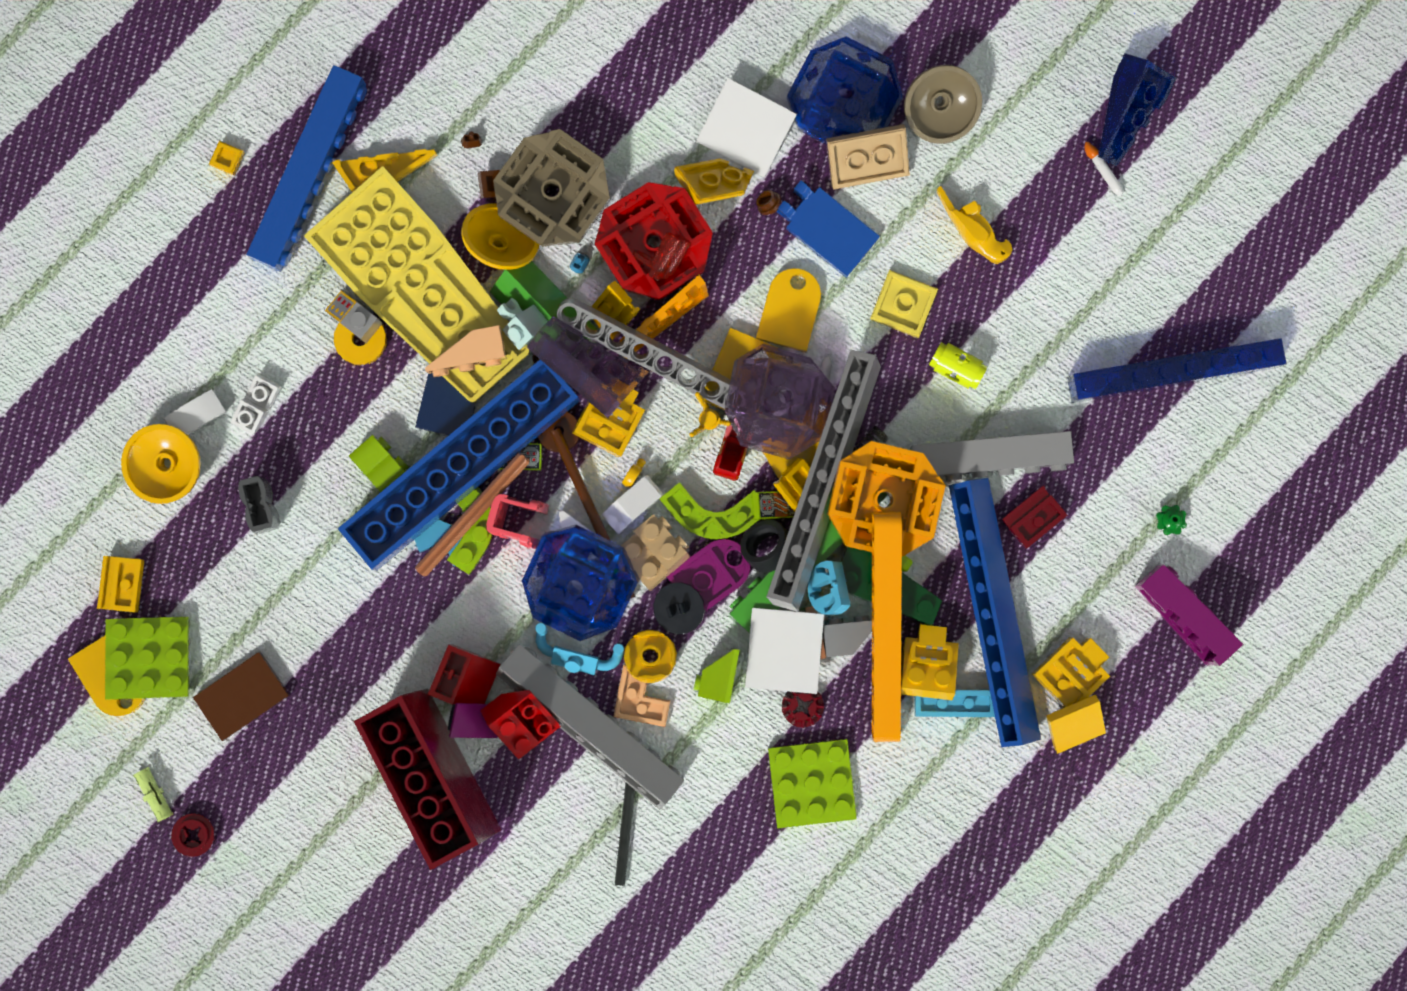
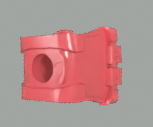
M505 494L495 496L487 520V531L501 538L517 540L522 546L537 549L540 540L503 530V524L509 505L548 515L549 505L538 500H531L528 503Z

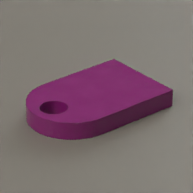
M720 539L711 542L695 553L667 578L671 583L683 582L692 585L698 590L704 600L706 612L746 581L750 572V564L742 555V562L739 565H730L727 561L728 553L734 550L741 553V546L735 541Z

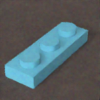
M955 690L953 700L914 696L915 717H995L990 690Z

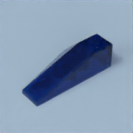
M1124 53L1112 81L1098 154L1099 158L1117 167L1135 143V135L1140 128H1146L1151 122L1149 117L1156 108L1160 109L1166 102L1176 77L1149 60Z

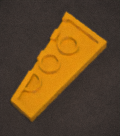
M698 275L656 313L646 318L636 330L654 339L709 296L706 282ZM625 336L620 339V342L625 339ZM637 344L634 347L635 352H637L645 345Z

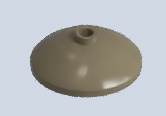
M938 65L923 71L911 83L904 101V113L910 128L923 140L936 144L950 143L965 136L975 126L982 109V94L978 83L966 70L954 65ZM942 96V102L935 104L936 98Z

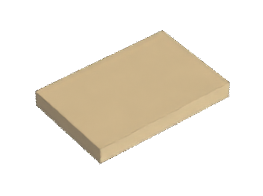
M904 124L826 138L833 190L910 176L906 128Z

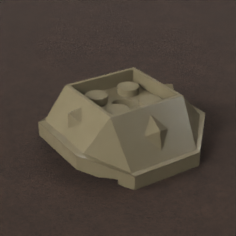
M561 129L523 138L493 180L499 217L542 247L580 243L610 201L603 159ZM556 186L559 188V193L554 197H549L545 194L547 188Z

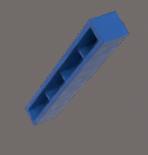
M335 65L332 66L246 255L252 260L279 272L289 264L292 256L290 252L294 243H298L302 235V224L312 214V203L315 196H319L323 190V179L326 172L329 173L333 168L334 154L337 148L340 149L344 144L346 137L344 133L347 126L352 125L355 120V109L358 102H362L366 96L367 87L362 77Z

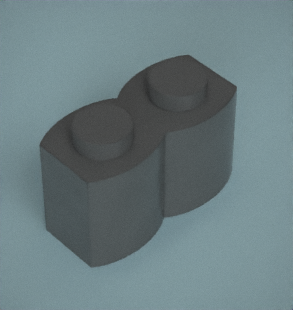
M260 476L239 481V495L246 506L245 518L250 530L254 533L262 534L278 529L280 523L279 514L272 504L273 492L270 483Z

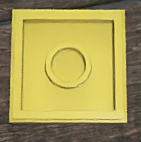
M889 270L870 320L919 338L938 289Z

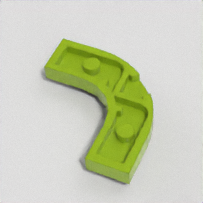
M680 482L659 498L681 526L703 538L726 539L743 533L760 520L754 519L752 493H755V490L734 507L723 512H712L703 509L695 502Z
M479 487L458 503L463 512L481 495L482 491ZM491 507L465 533L447 559V561L468 575L473 572L490 545L493 534L487 531V520Z

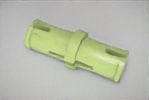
M147 767L134 774L133 777L144 794L142 798L144 802H148L157 822L172 816L173 812L170 810L162 794L164 790L162 787H158L150 772V768Z

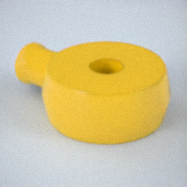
M639 458L636 464L631 466L622 481L625 487L631 488L635 484L643 470V466L646 464L644 459Z

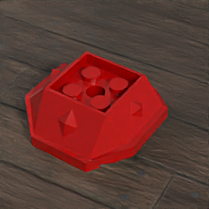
M648 182L603 210L594 244L623 290L661 300L705 272L713 232L685 188ZM651 237H658L662 242L660 246L651 248L647 245V241Z

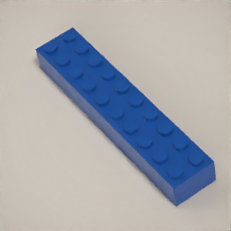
M543 356L343 523L338 530L370 569L378 571L581 400Z

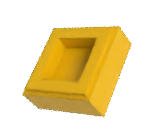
M219 141L209 165L235 176L245 152Z

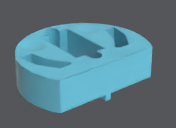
M823 561L812 570L808 582V596L814 609L821 614L839 615L851 606L843 565L840 561ZM828 584L833 586L830 589L831 593L819 596V593L822 592L821 587Z

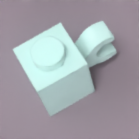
M513 298L506 304L503 303L497 309L500 316L511 320L502 331L518 350L537 339L551 325L535 305L522 311L517 301Z

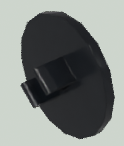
M683 582L670 583L663 587L656 595L653 604L654 616L659 625L666 631L674 634H687L695 630L703 621L705 614L704 600L700 592L692 585Z

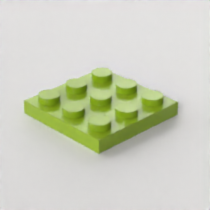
M189 617L106 619V700L189 697Z
M847 739L768 748L777 829L857 819Z

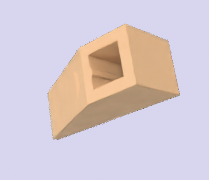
M497 325L472 330L425 367V371L429 374L433 373V377L449 375V370L459 368L460 372L475 370V365L485 363L486 367L501 365V360L507 359L501 327Z

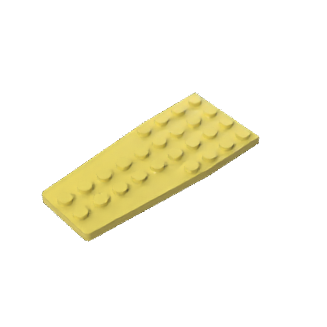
M383 166L304 235L353 292L429 364L472 330L497 325L502 330L509 323L507 319L500 316L497 311V305L434 222ZM502 331L507 359L501 360V365L486 367L485 363L475 365V370L460 372L459 368L449 370V375L443 377L468 401L472 403L477 402L530 354L527 345L518 350Z

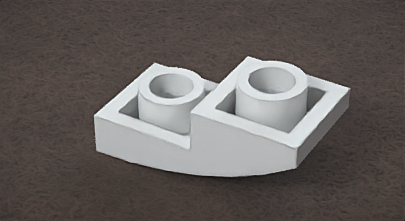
M260 374L255 375L245 398L240 400L230 423L255 435L270 411L282 386Z
M211 389L163 419L167 425L177 427L187 435H190L199 430L203 425L225 414L226 411Z

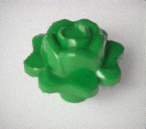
M1165 505L1161 508L1162 512L1156 513L1158 520L1157 529L1163 530L1164 535L1172 533L1179 535L1182 532L1181 528L1187 527L1185 521L1186 512L1180 511L1178 505L1171 507Z

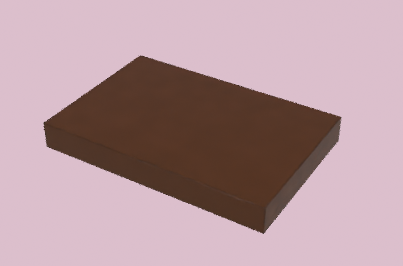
M258 652L192 698L221 741H225L289 697L290 694L263 654Z

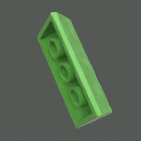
M533 261L521 268L504 270L489 291L501 305L503 303L506 304L513 298L517 301L522 311L532 305L537 307L551 325L535 340L545 351L551 352L552 358L561 367L591 340L559 322L557 311L560 303L567 297ZM567 306L563 308V313L566 317L573 318L577 315V311L573 307ZM589 320L586 322L590 329L597 330Z

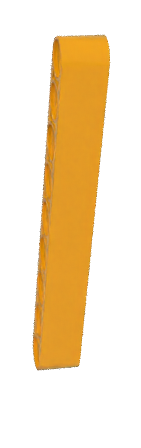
M901 512L872 513L873 742H900Z

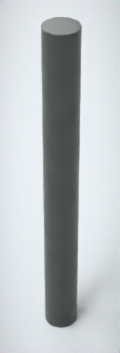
M626 782L615 874V885L625 886L635 798V789Z

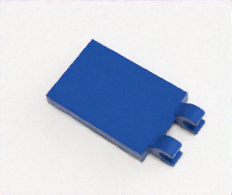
M800 181L793 192L803 199L802 203L794 210L789 203L783 201L777 213L790 222L786 230L847 278L880 236L820 187L814 193L803 181Z

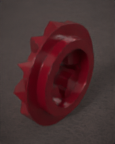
M787 691L784 695L782 712L790 724L805 728L815 725L822 717L824 702L818 691L817 694ZM797 696L804 702L813 700L807 707L810 716H807L802 711L793 714V711L799 706Z
M187 814L178 819L174 824L171 833L172 843L176 850L185 856H200L207 852L214 842L215 828L208 818L200 814ZM201 827L198 833L200 841L194 839L186 843L190 836L188 829L195 830Z

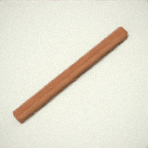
M518 453L415 566L419 574L427 576L492 505L495 496L502 494L530 462L524 454Z

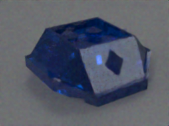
M845 36L810 50L786 99L791 111L797 114L794 120L798 130L827 145L826 138L888 127L903 99L893 60ZM841 89H848L852 92L853 96L843 98L839 91Z
M576 524L555 531L545 532L542 535L522 579V584L533 619L578 641H583L614 629L619 625L640 578L636 570H634L624 547ZM572 581L580 582L583 589L575 588Z

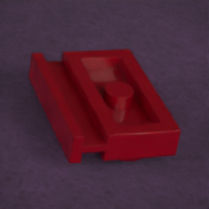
M1041 486L1001 520L1008 526L1009 530L1023 547L1027 549L1068 515L1052 495L1047 492L1046 488Z

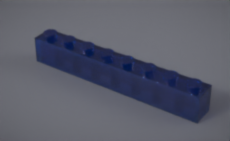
M1282 338L1074 373L1067 380L1071 402L1077 403L1276 369L1287 363Z

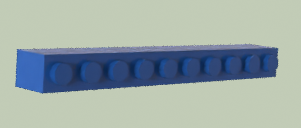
M989 478L949 485L1001 748L1020 746L1041 740Z

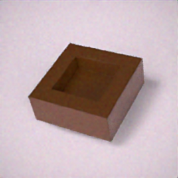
M500 170L478 172L481 199L496 198L493 180Z

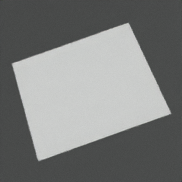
M727 78L696 142L745 168L753 170L754 173L765 178L797 114Z
M752 608L745 688L817 694L824 614Z

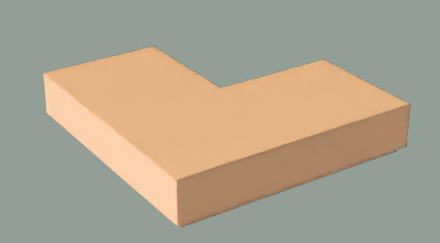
M623 665L613 717L666 727L671 700L645 696L647 683L633 678L626 669V666Z

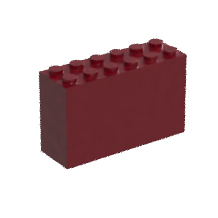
M427 688L400 695L353 722L429 869L432 870L477 846L502 829L455 739L449 737L450 731L433 697L428 695L429 689Z

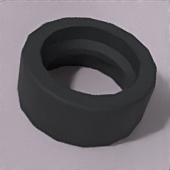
M765 519L755 523L743 535L740 544L744 559L759 572L768 573L775 571L788 531L781 523L775 520ZM779 535L777 546L773 551L765 556L755 557L756 549L761 541L769 536Z

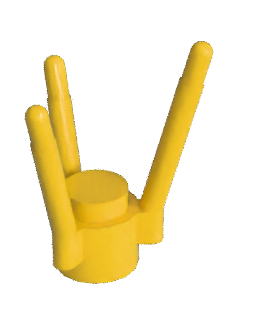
M699 392L695 393L704 411L699 416L700 426L689 433L690 437L696 436L705 429L714 430L719 425H731L730 421L721 419L719 412L710 409Z

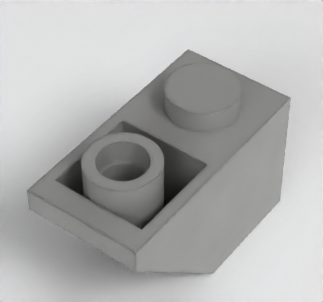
M869 615L853 617L854 622L843 623V618L827 619L828 625H823L822 633L826 657L853 655L872 632V620H870Z

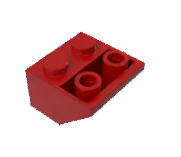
M448 644L428 695L452 705L456 703L485 704L497 676L495 674L501 664L456 645Z
M530 690L500 694L480 710L488 727L518 759L522 758L561 727L559 722Z

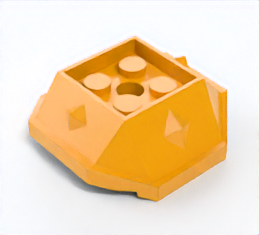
M869 441L839 461L827 514L845 546L872 552V513L901 512L903 557L934 538L946 485L940 476L937 475L924 453ZM882 492L886 493L890 498V502L885 508L881 507L877 501L879 494Z

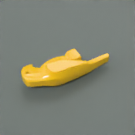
M939 186L936 192L965 243L992 263L998 264L1007 260L1012 253V245L1007 239L1004 242L996 241L993 229L980 214V204L977 201H973L958 211L954 208L942 186Z

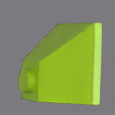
M733 648L702 670V675L696 674L694 690L699 691L698 697L730 704L739 649Z

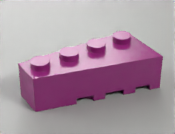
M1157 565L1135 587L1205 665L1221 666L1244 644L1215 616L1210 608L1197 598V594L1188 585H1184L1178 579V573L1171 566Z

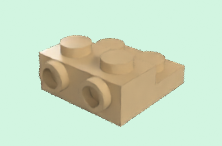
M654 514L634 530L635 534L615 550L649 591L654 589L690 558L689 554L685 551L689 548L685 541L679 535L674 538L669 532L672 529L671 525L663 516L658 519Z

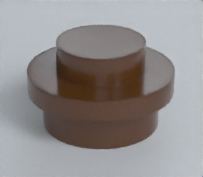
M772 190L764 191L756 200L758 211L762 215L775 213L781 204L782 198Z

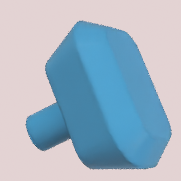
M581 252L576 253L570 263V269L579 274L583 273L589 263V257Z

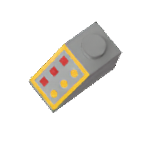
M340 291L325 309V312L366 344L383 324L377 317L343 291Z

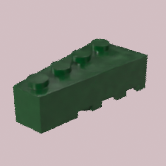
M846 546L840 562L843 565L848 594L872 603V552ZM902 572L901 615L926 625H933L942 600Z

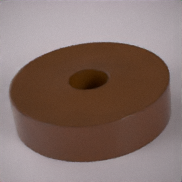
M565 413L538 436L540 442L549 451L559 453L550 432L557 427H562L564 429L563 437L569 450H571L580 438L572 434L577 420L570 413Z

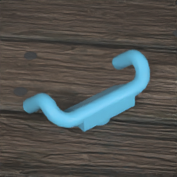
M538 623L535 627L537 648L542 654L552 658L551 664L565 667L569 672L576 673L580 671L595 675L596 670L609 671L614 669L623 658L624 646L622 644L614 645L613 654L609 660H600L598 657L558 646L552 647L546 642L547 625Z

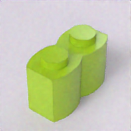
M371 435L349 457L373 485L382 492L405 473L409 466L400 456L393 457L389 452L392 447L382 436L377 438Z

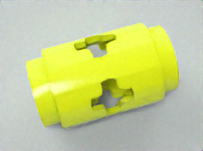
M942 342L929 363L934 368L933 371L967 389L971 387L975 390L988 368L977 357L950 343L946 345ZM962 354L966 356L964 360L959 358ZM952 372L957 374L955 378L950 376Z

